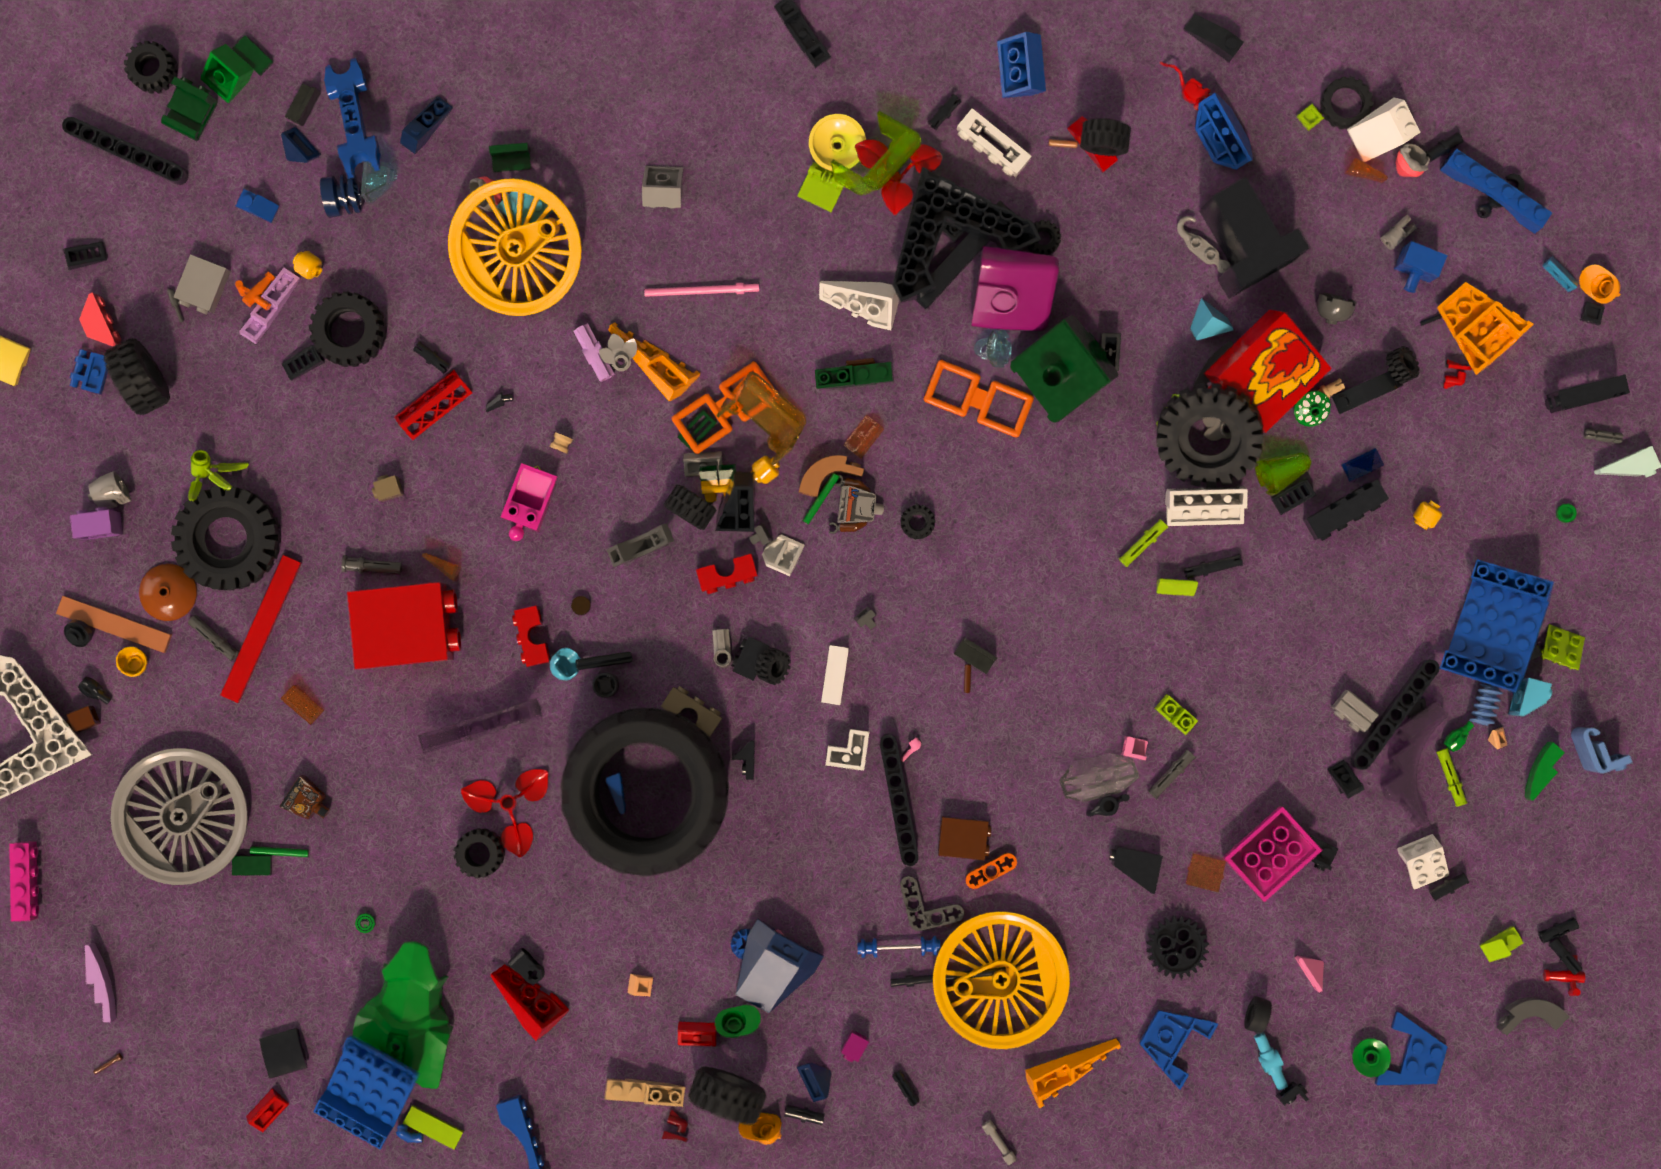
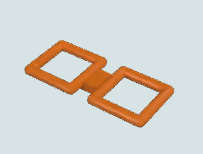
M944 360L938 361L925 393L924 402L962 417L966 416L970 406L980 410L977 418L979 424L1015 438L1020 436L1034 400L1033 395L998 381H992L987 392L977 388L981 378L979 374ZM943 369L972 380L961 408L932 397ZM996 390L1025 400L1014 429L986 418Z
M751 362L720 383L719 389L725 397L716 403L709 394H704L672 416L673 423L695 454H699L732 431V426L727 419L735 413L743 422H746L779 399L778 392L757 362ZM754 371L770 396L745 413L728 387ZM707 403L723 428L698 445L681 419Z

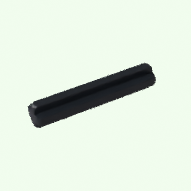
M622 652L577 659L575 664L577 670L631 663L633 658L631 652Z

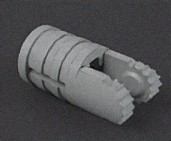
M1409 215L1404 216L1381 237V241L1388 249L1393 250L1395 246L1417 229L1412 224L1403 230V227L1411 220Z

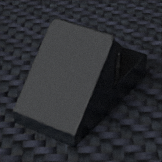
M751 740L731 759L746 760V764H742V775H746V780H754L755 740Z
M1344 760L1327 769L1340 794L1344 793L1347 799L1365 790L1363 784Z

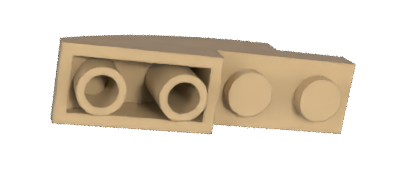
M607 1079L604 1098L605 1100L683 1107L685 1087L636 1079Z

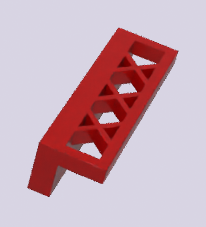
M453 370L394 418L407 435L414 440L471 395L472 391L463 382L458 373ZM459 386L466 390L461 395H454L455 389ZM449 399L447 406L439 407L440 401ZM434 411L432 418L424 419L426 412ZM412 423H419L418 429L413 433L407 428Z

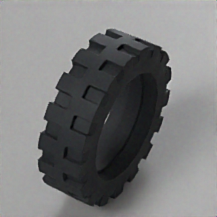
M1344 76L1340 79H1335L1324 90L1320 100V110L1325 116L1324 119L1329 121L1333 127L1348 129L1369 115L1373 107L1372 92H1369L1370 88L1368 85H1364L1362 80H1356L1355 77L1351 76L1349 78ZM1350 88L1360 96L1362 108L1359 114L1352 118H1343L1333 110L1331 98L1337 90Z

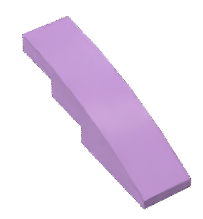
M283 268L261 296V298L271 304L270 309L265 310L257 304L250 313L251 317L239 331L240 334L257 344L280 312L300 278Z
M89 943L85 945L86 984H94L95 1003H102L103 1022H112L117 1018L111 980L96 944Z

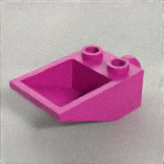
M521 463L501 514V518L516 524L509 530L511 540L520 541L524 537L523 527L539 532L551 500L557 476ZM511 508H516L514 515L510 514ZM529 515H534L535 517L532 522L528 521Z

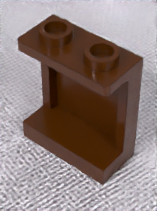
M941 816L938 856L985 860V856H989L990 845L986 843L987 837L991 836V825H988L986 820L980 821Z

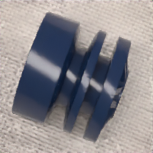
M341 174L340 184H338L335 176L322 177L320 179L321 198L329 218L342 216L343 207H345L349 215L353 213V209L356 213L362 212L363 196L356 175L353 178H349L345 174Z

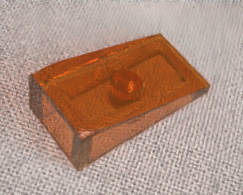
M1357 158L1351 161L1344 173L1380 183L1388 179L1387 175Z
M428 553L422 554V557L452 581L457 580L461 570L460 566Z
M293 685L281 697L285 704L310 725L324 712L297 685Z

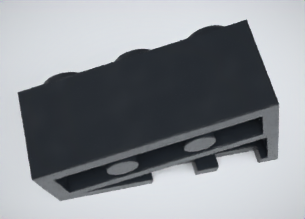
M734 472L717 514L716 531L754 532V472Z

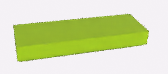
M414 1105L411 1106L403 1124L455 1150L464 1133L463 1130Z

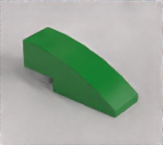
M1547 742L1532 765L1525 789V798L1527 800L1533 801L1558 773L1553 766L1565 752L1554 742Z

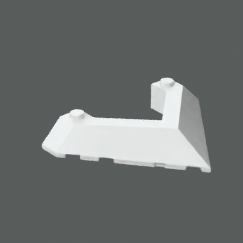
M0 655V695L5 696L12 705L17 717L23 726L26 727L34 742L0 764V799L92 754L16 659Z

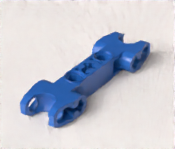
M356 58L351 59L350 69L343 74L334 73L332 66L327 65L324 78L326 91L330 100L339 99L347 143L337 145L338 154L349 178H353L355 176V167L363 161L370 162L374 171H379L381 164L379 143L375 135L370 137L366 135L358 93L368 90L367 82Z

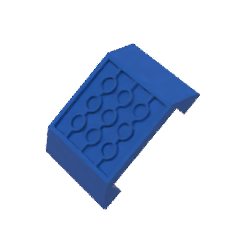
M1477 559L1471 575L1472 583L1449 650L1445 651L1440 669L1516 693L1525 676L1550 603L1554 582Z
M349 1035L342 1048L344 1052L332 1078L313 1112L381 1150L421 1073L357 1037Z

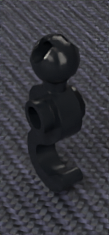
M1513 173L1506 176L1507 181H1514L1516 183V189L1521 192L1524 190V180L1520 175ZM1488 196V203L1480 204L1477 207V215L1483 219L1488 218L1493 208H1501L1503 206Z

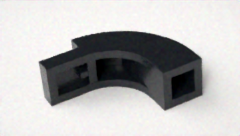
M1388 371L1333 396L1332 399L1339 414H1342L1398 389L1403 384L1395 381V376L1392 377V372Z

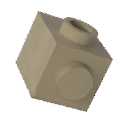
M384 475L378 477V481L373 482V495L375 499L378 498L381 502L404 495L398 476L389 477Z

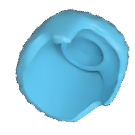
M561 648L550 659V670L557 679L571 680L579 672L575 662L581 658L571 648Z

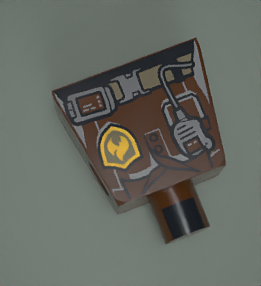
M305 775L298 777L279 806L305 819L312 818L315 813L324 819L330 811L328 807L322 804L326 795Z

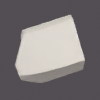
M779 535L777 539L766 545L762 556L767 567L790 576L805 545L784 535Z

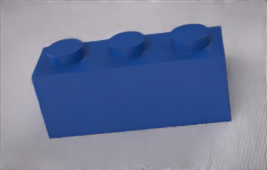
M1024 32L997 41L1002 98L1032 96L1045 92L1041 35Z

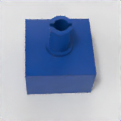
M1413 241L1405 245L1401 249L1394 267L1395 270L1409 275L1403 289L1407 292L1415 293L1420 279L1430 283L1438 278L1448 255Z

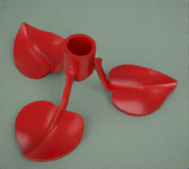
M863 140L855 145L858 159L863 166L869 169H877L881 164L884 165V176L886 179L881 188V195L886 206L894 215L908 206L913 198L911 188L906 183H900L910 168L915 165L919 173H921L922 167L933 172L942 161V155L939 151L931 146L920 144L912 148L910 159L913 162L901 174L897 171L888 172L885 159L889 156V150L882 142Z
M533 769L522 773L515 782L516 789L521 793L514 796L504 795L501 799H494L496 789L488 781L480 780L461 789L462 797L472 810L478 813L489 812L493 802L500 803L501 808L509 812L513 826H507L503 830L501 842L509 852L519 858L523 857L532 845L533 832L527 823L517 825L513 815V810L517 805L516 799L524 795L528 801L541 800L547 793L548 772L546 770Z

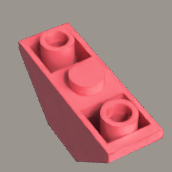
M90 293L79 318L87 337L113 347L119 344L121 337L117 331H114L111 325L114 322L110 314L105 312L104 307L106 304L103 298Z

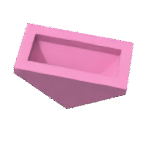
M1298 955L1294 957L1317 992H1321L1323 989L1324 962Z

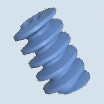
M1480 684L1484 687V689H1478V693L1482 696L1475 698L1480 703L1473 705L1478 711L1471 712L1476 718L1469 719V721L1488 726L1489 724H1495L1490 717L1497 716L1492 710L1499 709L1494 703L1501 702L1497 695L1503 694V692L1498 688Z

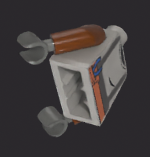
M839 475L841 482L839 484L835 483L836 487H841L837 523L831 522L828 524L836 526V530L834 532L829 531V533L835 534L838 531L856 532L866 527L868 522L873 521L874 514H883L884 505L876 503V495L871 493L870 488L862 481L850 478L844 479Z

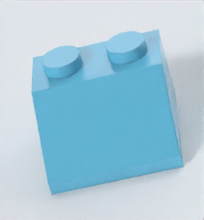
M1523 678L1517 692L1513 693L1508 715L1525 716L1547 703V700L1552 695V684L1532 678Z

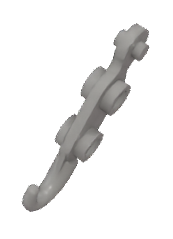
M1185 216L1181 218L1177 224V231L1184 239L1188 249L1204 263L1209 265L1215 264L1217 270L1224 274L1231 267L1230 263L1226 260H1221L1217 249L1201 236L1188 233L1184 229L1186 221L1196 222L1194 217Z

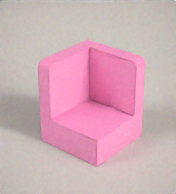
M1125 736L1121 755L1146 760L1145 753L1148 742Z

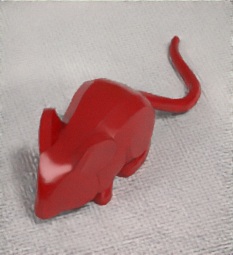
M1160 61V64L1174 68L1178 72L1183 99L1194 104L1195 110L1198 111L1199 103L1211 96L1209 95L1211 90L1202 88L1203 85L1193 78L1184 83L1182 72L1178 67Z

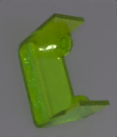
M878 111L877 117L880 133L893 140L889 145V150L864 177L832 160L831 166L835 182L857 195H867L882 188L920 147L921 139L918 132Z

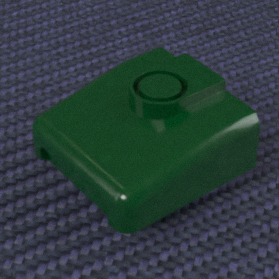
M1074 315L1062 320L1013 359L1010 364L1013 373H1018L1049 414L1047 418L1054 423L1062 420L1118 377V372L1106 357V352L1091 332L1088 333Z

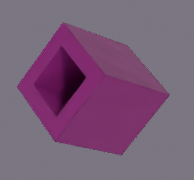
M851 1030L841 1049V1053L844 1054L843 1058L850 1062L854 1060L859 1062L869 1043V1038Z

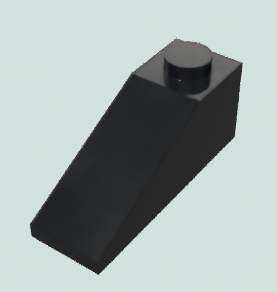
M1194 14L1183 29L1228 63H1230L1244 43V41L1230 31L1197 14Z

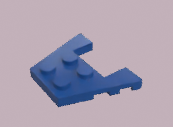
M1158 1010L1139 1044L1176 1087L1181 1090L1189 1074L1173 1065V1061L1191 1030L1210 1039L1218 1024L1209 1020Z
M1396 1011L1391 1028L1408 1033L1410 1037L1400 1071L1395 1072L1387 1069L1384 1074L1376 1077L1375 1084H1437L1448 1047Z

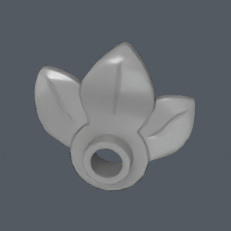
M612 334L608 340V348L599 349L601 359L605 363L612 364L615 370L625 371L630 367L631 359L636 355L637 344L634 338L624 342L620 336ZM619 358L625 360L623 365L618 364L617 360Z
M1212 417L1202 419L1203 424L1208 428L1204 433V437L1217 441L1220 438H1231V431L1229 433L1224 431V427L1227 424L1222 420Z

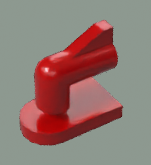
M1447 359L1449 364L1447 368L1472 369L1469 365H1461ZM1458 371L1457 377L1445 375L1446 381L1443 384V388L1447 389L1455 385H1464L1466 373Z

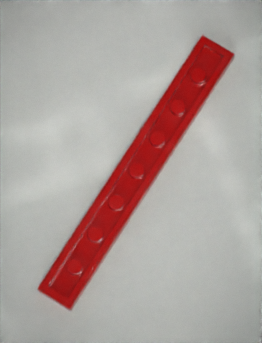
M285 555L282 556L220 696L236 703L240 702L300 569L301 562Z

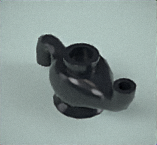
M1122 794L1119 797L1105 796L1098 801L1092 810H1088L1086 815L1088 817L1114 815L1118 811L1119 803L1129 801L1130 797L1128 794Z

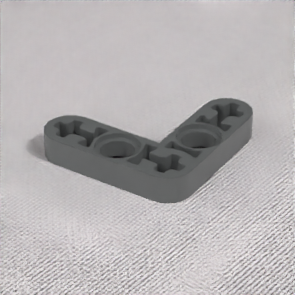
M905 876L901 879L900 887L909 924L913 930L922 931L958 922L963 918L964 910L959 904H950L924 911L916 879L912 876ZM909 879L910 882H914V885L911 886L912 892L917 891V894L905 897V893L909 894L907 887H903V884H906V880ZM911 898H916L919 901V905L915 909L908 906V901ZM952 908L961 910L957 918L954 915L948 916L949 920L945 921L943 910L947 909V913L953 912ZM922 911V913H918L919 919L924 921L921 923V927H917L916 924L913 925L915 916L914 914L910 916V912ZM934 912L942 914V920L938 923L931 920Z

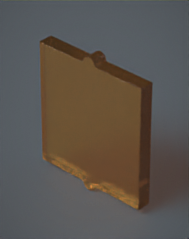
M1193 853L1190 867L1187 868L1189 871L1186 884L1219 892L1221 880L1224 879L1223 872L1226 861Z

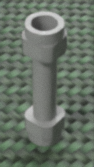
M991 1120L985 1122L981 1127L987 1135L991 1136L1000 1149L1004 1161L1007 1165L1015 1162L1017 1157L1012 1150L1007 1148L997 1133L994 1123Z

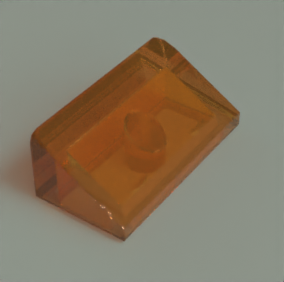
M866 415L843 446L862 459L884 431V428Z

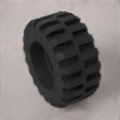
M343 291L342 294L336 292L332 294L331 298L326 296L322 299L323 303L321 305L317 304L314 308L317 311L315 314H311L312 324H309V331L312 333L310 339L315 344V349L327 360L343 367H357L361 363H368V359L371 357L375 358L378 355L376 353L378 349L382 350L384 346L382 341L383 339L386 340L387 335L384 333V329H387L386 323L383 321L384 316L378 307L366 297L355 292L350 293L349 291ZM346 312L357 313L362 317L365 324L362 338L350 347L338 345L331 335L333 322L338 316Z
M129 338L106 350L104 362L106 363L105 366L109 372L108 374L119 391L120 396L132 411L138 415H146L168 403L170 394L166 381L151 354L140 341L135 338Z
M701 1067L697 1070L688 1094L689 1101L698 1108L717 1117L746 1125H752L758 1121L767 1096L766 1091L760 1085L741 1076L712 1067Z

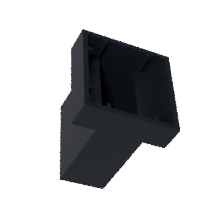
M1247 177L1211 196L1200 210L1202 217L1231 265L1217 279L1228 299L1293 263L1310 249L1299 228L1283 237L1280 236Z

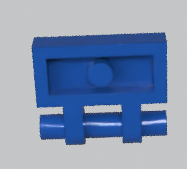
M80 349L78 356L75 357L74 362L76 364L73 373L70 375L71 382L69 386L77 388L79 381H82L81 389L102 395L108 373L105 366L106 363L104 362V355L91 352L90 358L86 359L88 351ZM85 364L87 365L85 375L83 376L81 375L83 366Z

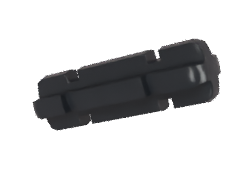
M902 1071L894 1072L892 1074L895 1082H898V1087L905 1098H908L907 1101L910 1106L918 1104L919 1098L914 1094V1090L907 1079H904Z

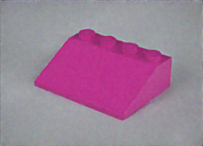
M1279 806L1222 858L1265 902L1322 850L1282 806Z

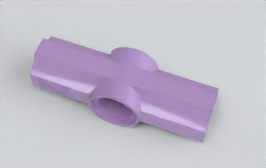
M587 323L574 330L575 336L583 348L582 352L589 365H592L599 381L602 382L614 376L611 365L605 363L600 357L599 349H602V346L596 340L589 324Z

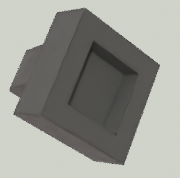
M765 524L754 528L757 534L750 537L752 544L761 541L763 545H767L773 541Z
M868 606L853 618L860 627L866 624L872 630L877 626L872 620L876 615Z

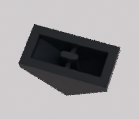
M1102 332L1099 344L1106 352L1108 360L1119 371L1121 333Z

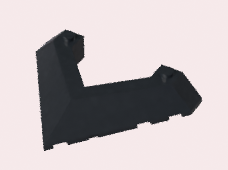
M922 167L892 286L900 303L921 298L935 291L936 286L928 268L945 224L997 244L999 249L1023 252L1039 242L1041 238L1032 221L1016 215V213L1000 207L990 200Z

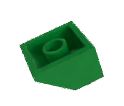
M224 44L210 52L200 79L224 101L230 103L249 82L254 68L227 44Z

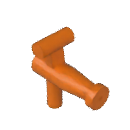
M267 272L265 277L251 290L246 288L242 281L238 280L235 282L239 294L244 296L242 301L247 306L251 307L254 303H257L265 310L270 309L271 304L260 296L275 279L271 273Z

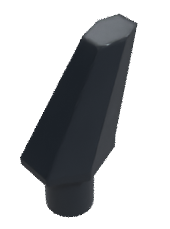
M500 392L486 405V412L504 406V402L513 401V395H503Z

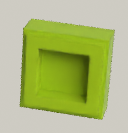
M1313 104L1296 116L1308 131L1324 119Z

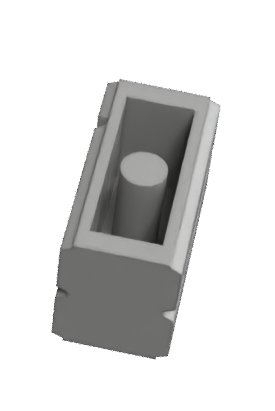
M1344 690L1331 707L1335 710L1333 714L1341 720L1345 718L1349 721L1350 724L1348 726L1356 732L1359 730L1365 732L1379 715L1350 690Z

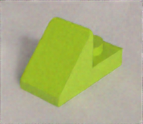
M1511 926L1479 946L1488 961L1493 962L1512 955L1510 951L1524 944L1515 927Z

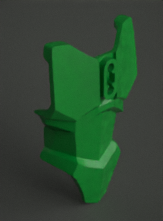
M417 941L404 942L389 964L384 963L382 968L384 984L381 992L359 1010L356 1015L352 1035L421 1073L416 1082L421 1087L437 1089L442 1079L447 1046L453 1031L449 1018L441 1005L443 985L449 976L437 977L430 959L428 947Z

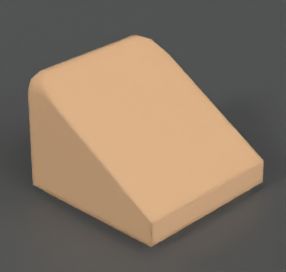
M630 974L628 993L633 996H651L653 977Z

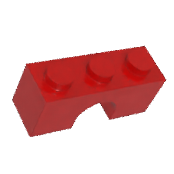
M752 554L734 558V572L727 577L718 574L715 564L696 569L702 592H707L708 595L718 592V588L723 586L726 589L736 587V583L743 581L744 584L754 582V577H758Z
M539 606L514 610L515 615H512L514 626H517L519 631L516 637L518 645H522L523 652L520 653L522 663L526 664V667L550 662L551 658L547 643L535 644L530 638L531 630L535 626L543 625Z

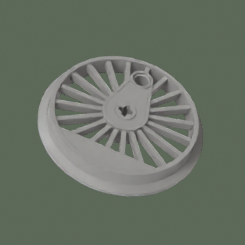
M187 748L159 751L135 764L118 785L111 807L113 837L125 860L145 877L170 885L197 883L210 878L225 868L240 849L248 822L245 795L234 774L213 756ZM182 761L192 762L186 792L184 793ZM166 762H176L178 796L165 766ZM198 764L208 768L199 785L192 789ZM155 767H160L172 798L150 773ZM212 772L221 779L219 782H207ZM145 776L167 802L137 784ZM225 784L230 794L220 798L223 791L222 785ZM209 786H212L214 789L213 796L207 793ZM134 789L161 805L162 808L130 801ZM230 798L233 799L234 809L210 811L215 804ZM133 806L159 812L160 815L133 817L128 808ZM180 813H183V819L180 820L178 817L180 816ZM235 814L234 825L205 819L206 816ZM160 820V823L143 829L138 821ZM201 823L233 830L232 836L228 841ZM163 827V830L153 838L148 835V832ZM198 829L226 845L220 855ZM168 832L167 837L159 848L155 842ZM193 833L215 858L211 863L205 864ZM173 835H175L170 856L168 858L164 854V850L169 844ZM180 836L183 871H179L174 865ZM187 836L200 866L199 869L193 871L189 869Z

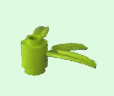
M195 451L191 456V474L196 477V480L191 482L188 500L195 501L202 487V482L199 480L207 476L217 486L225 490L232 489V486L217 472H212L211 468H218L219 472H232L247 468L249 463H219L215 465L211 464V458L206 451Z

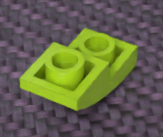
M1168 694L1154 708L1184 735H1187L1198 722L1195 717Z

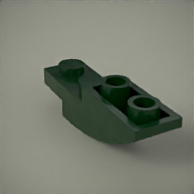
M892 362L817 369L815 370L816 389L844 388L894 382Z

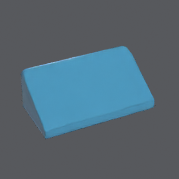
M1553 256L1543 264L1542 267L1567 292H1571L1578 287L1579 282Z

